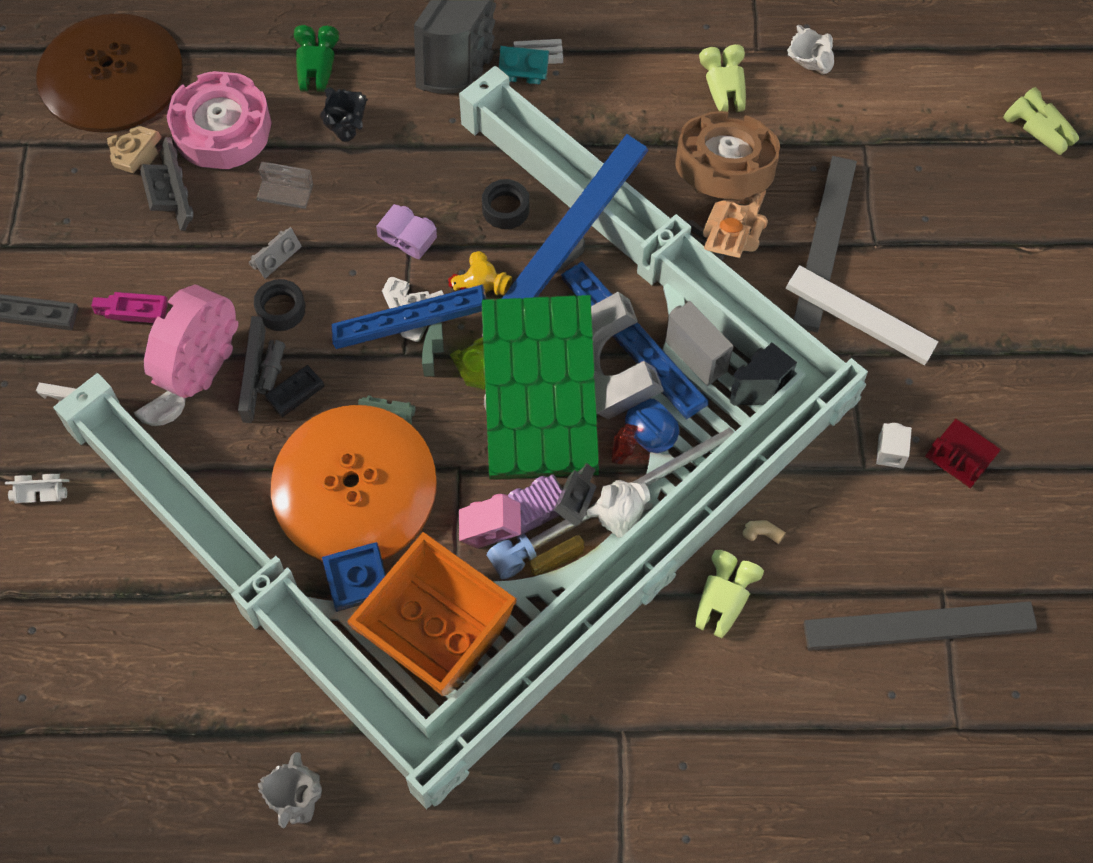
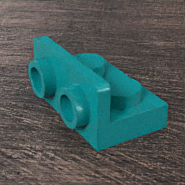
M501 46L499 69L509 76V82H517V78L526 79L528 84L540 85L541 80L547 81L548 50Z

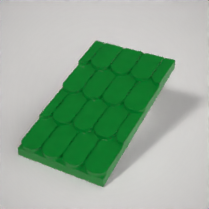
M591 295L482 300L489 480L538 478L541 476L549 477L550 475L555 477L569 476L574 470L580 471L586 463L595 469L593 475H599Z

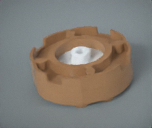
M726 111L710 112L690 119L682 127L675 165L678 174L697 193L740 201L754 194L762 193L772 184L779 159L780 143L777 136L769 128L753 117L745 115L743 121L728 118V112Z

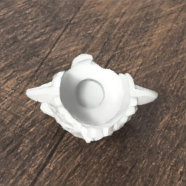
M797 25L798 33L792 38L791 45L787 49L788 55L796 63L808 70H816L821 74H827L834 66L832 36L828 33L820 35L810 28L805 29L801 25Z
M616 480L611 485L603 486L601 497L598 499L597 504L588 508L586 512L588 516L598 517L603 527H606L607 530H610L618 538H622L640 521L643 512L649 511L653 505L652 503H647L650 500V493L645 483H627L622 480Z

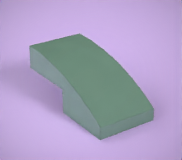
M442 322L430 325L425 337L422 353L424 377L435 376L433 353L444 352Z

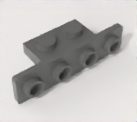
M165 137L160 150L163 165L142 164L140 172L150 211H175L179 229L185 231L189 221L191 222L193 219V209L188 204V190L183 185L182 168L178 166L177 149L173 147L171 137Z

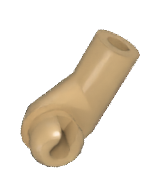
M767 520L749 521L745 524L746 528L743 530V536L750 541H754L758 535H765L777 544L782 541L786 532Z

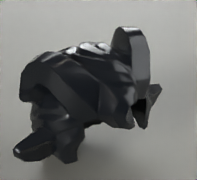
M328 87L324 90L327 98L325 107L320 113V118L323 124L333 131L342 142H348L356 136V128L361 130L363 127L362 118L368 99L366 95H362V92H351L345 89L335 91L333 88Z

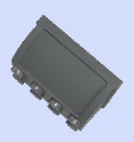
M430 0L414 24L416 88L433 93L452 94L463 91L474 80L476 81L481 77L482 67L485 63L489 64L494 55L492 50L495 38L492 34L495 25L493 13L496 3H494V0Z

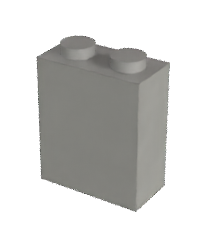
M691 301L683 306L675 307L669 314L666 343L709 386L728 372L733 345Z

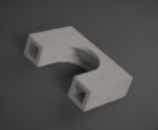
M616 292L591 306L596 414L608 420L664 391L655 367L645 361L613 376H605L601 370L600 353L606 341L616 333L638 322L630 299L620 292Z

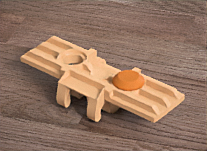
M766 190L740 201L724 199L716 202L703 230V236L708 237L704 249L740 258L743 251H756L759 246L758 239L768 223L764 215L758 214Z

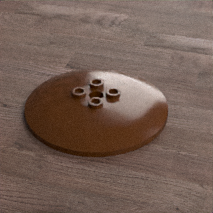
M104 14L75 23L54 38L41 56L37 67L36 82L44 105L61 122L89 132H115L129 129L148 121L170 103L173 94L181 84L183 61L178 45L173 37L157 23L131 14ZM112 62V65L109 67H102L104 63Z

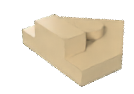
M138 126L130 129V133L117 137V135L107 138L113 166L134 174L137 169H141L142 164L150 165L159 154L155 147L162 138L159 132Z

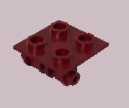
M955 418L941 437L935 440L925 457L971 489L1001 449Z

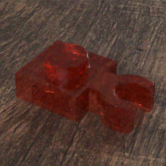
M626 424L615 436L612 454L613 463L623 464L628 456H632L637 441L634 435L638 430V426Z

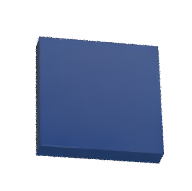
M377 542L322 557L336 612L360 606L386 576Z

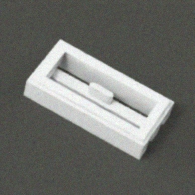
M561 39L514 41V47L548 50L549 54H553L549 55L548 64L563 63Z

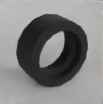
M500 179L492 182L485 188L482 194L483 216L489 224L496 228L512 229L518 227L526 221L530 212L529 193L522 184L514 180ZM509 195L521 202V206L511 213L497 212L491 207V202L500 196Z
M274 279L263 284L254 296L256 314L261 316L264 326L274 331L289 330L298 325L305 315L306 304L300 288L294 282L285 279ZM287 295L294 298L295 306L286 314L271 315L265 311V304L272 297Z

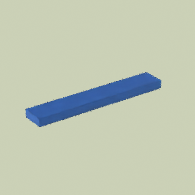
M482 284L333 323V345L335 349L482 312V300H486L485 289Z

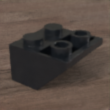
M773 342L765 349L759 348L753 355L752 361L747 366L742 365L733 376L735 381L730 389L732 391L730 403L734 406L764 405L793 378L797 362Z

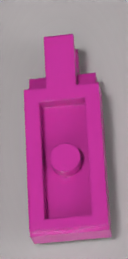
M114 292V295H109L108 298L93 297L91 307L94 314L103 315L107 319L154 323L157 316L165 319L168 299L161 295Z

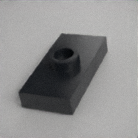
M307 364L267 393L265 398L283 418L324 388L325 385Z

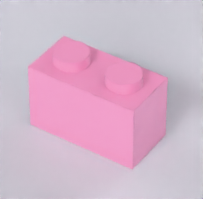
M496 494L491 499L473 502L470 506L459 509V541L478 549L521 535L520 503L509 498L508 495Z

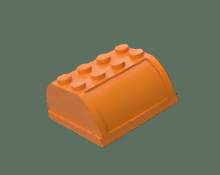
M422 532L347 622L354 631L363 635L430 685L440 695L445 696L461 685L497 640L511 615L513 606L516 604V598Z

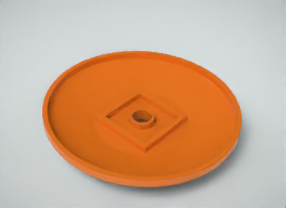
M349 405L333 408L316 415L301 425L282 447L276 459L271 477L272 506L282 530L299 549L322 562V557L374 542L378 543L382 560L396 554L406 547L422 530L431 514L437 489L434 460L419 432L400 416L385 409L366 405ZM357 475L359 482L356 486L347 487L344 485L347 476Z

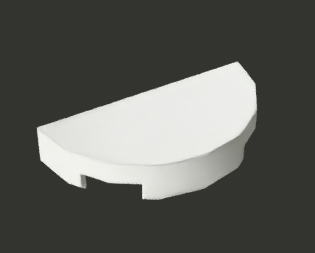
M39 383L36 389L37 393L46 399L47 396L59 400V402L76 390L46 383Z
M167 391L135 411L134 414L145 424L151 426L165 425L174 421L182 413L185 407V398Z

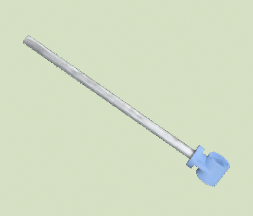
M730 427L631 483L651 485L720 446L734 431ZM586 512L582 522H580L578 525L592 517L588 516ZM564 520L530 540L525 534L517 537L519 543L515 545L510 540L501 541L489 549L487 557L501 579L510 578L524 568L525 563L523 559L528 558L530 561H533L537 558L535 549L576 526L568 520Z

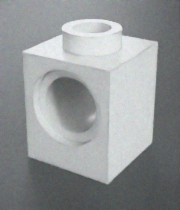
M884 423L879 434L876 464L904 468L909 458L911 427H905L899 423Z

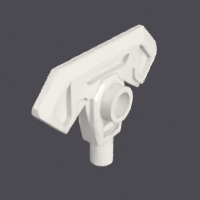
M395 277L388 278L382 290L389 309L444 295L442 290L432 294L425 291L407 295L410 283ZM427 326L401 332V336L418 342L421 340Z

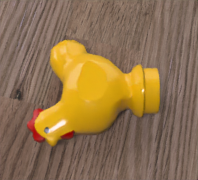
M481 251L471 254L469 258L470 268L466 274H453L452 277L448 278L449 287L453 288L454 291L483 284L485 293L494 290L496 295L500 294L503 296L512 284V276L507 275L506 272L497 274L494 265L487 261V256Z

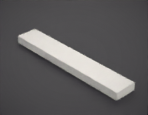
M800 265L787 284V290L923 365L927 363L938 343L933 338Z

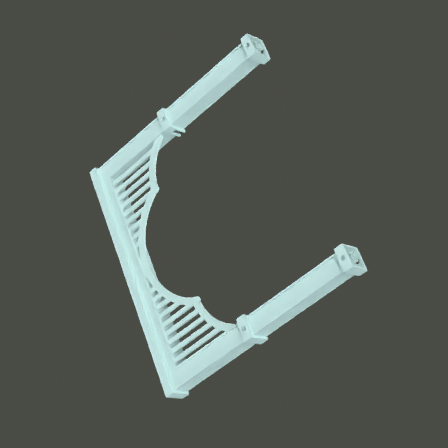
M494 66L459 93L461 124L473 135L479 132L484 134L570 208L604 164L509 86V76L497 66ZM483 84H485V85H488L489 87L486 89L485 87H480V86L483 85ZM624 182L592 226L638 264L637 273L649 284L653 285L658 281L664 286L668 321L669 314L675 307L683 306L691 301L732 345L750 360L759 348L765 349L773 342L797 362L793 378L764 405H748L756 412L753 416L749 417L739 407L732 405L730 400L712 384L707 386L665 341L663 351L700 391L739 423L741 427L736 431L732 428L734 433L720 446L711 450L712 454L706 459L700 456L691 461L697 467L691 473L684 466L672 472L682 481L676 487L665 477L647 486L650 493V500L647 503H652L653 506L649 511L643 512L640 521L622 538H618L612 533L588 554L557 570L525 579L493 581L516 598L515 605L531 622L524 628L510 615L505 627L515 637L507 643L499 635L492 645L498 653L492 659L485 653L478 662L482 668L476 674L470 672L463 681L465 684L462 687L445 695L448 700L440 707L386 652L363 635L358 634L348 625V619L359 606L336 612L333 601L306 597L297 587L290 569L287 567L284 570L277 556L272 560L266 556L123 409L112 387L98 373L53 407L74 439L80 445L87 442L228 590L241 615L255 629L261 625L404 775L410 793L426 810L431 805L435 807L440 804L452 789L466 779L469 775L468 769L642 603L644 605L650 603L661 589L671 583L676 576L675 572L828 425L832 424L834 426L845 413L860 401V394L866 386L864 381L868 373L867 370L852 358L847 363L841 360L712 252L705 250L704 246L690 235L691 226L676 214L670 219L627 182ZM732 351L729 363L732 367L738 370L742 365H748ZM726 372L718 380L730 390L735 378ZM662 393L651 397L659 401L675 417L678 424L699 443H703L711 438L691 418L686 420ZM707 406L697 412L702 419L719 433L730 427ZM679 435L678 440L673 445L681 454L693 448ZM668 450L661 453L650 452L647 473L671 461L674 457L668 453ZM660 491L667 495L661 501L657 499ZM563 589L564 592L558 597L553 593V591ZM539 596L548 606L540 612L527 598ZM330 620L339 621L430 716L425 719Z

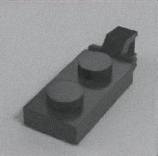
M587 463L580 471L574 470L568 476L554 508V511L574 526L582 522L597 487L590 482L595 469Z

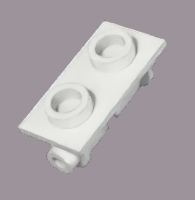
M43 474V480H32V475L14 476L15 481L5 482V485H13V490L8 492L9 501L19 504L36 502V492H40V502H59L63 498H67V489L62 487V482H69V479H60V474Z

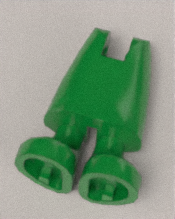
M299 25L294 29V39L301 46L296 51L299 89L301 92H308L310 77H316L317 92H324L332 71L335 56L332 48L339 41V31L328 25L320 27L318 30L319 46H316L317 37L313 28Z

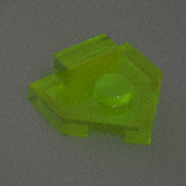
M483 337L474 341L473 345L462 351L457 350L451 353L450 356L466 386L485 389Z

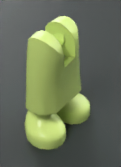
M731 45L723 51L722 63L724 67H721V54L718 48L709 47L702 50L699 54L700 63L709 71L706 74V79L719 111L728 112V98L732 97L736 112L745 110L746 85L744 69L738 66L745 57V51L741 45Z
M1036 87L1030 89L1024 97H1020L1003 116L1009 123L1019 118L1027 121L1023 129L1058 155L1064 153L1068 146H1072L1079 140L1078 134L1052 103L1046 104L1042 100L1041 91Z
M715 550L711 558L716 567V576L710 575L707 578L697 611L695 627L704 630L710 620L711 612L715 611L722 614L717 622L714 635L723 638L739 616L750 595L749 591L745 588L748 584L759 581L764 574V570L755 563L742 561L732 583L728 580L737 565L736 557L726 551Z

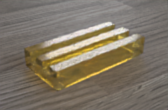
M576 535L533 558L530 561V572L533 577L548 573L584 553V541L580 535Z

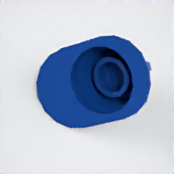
M650 398L627 411L625 418L626 428L630 435L647 451L652 453L666 452L678 440V422L656 399Z

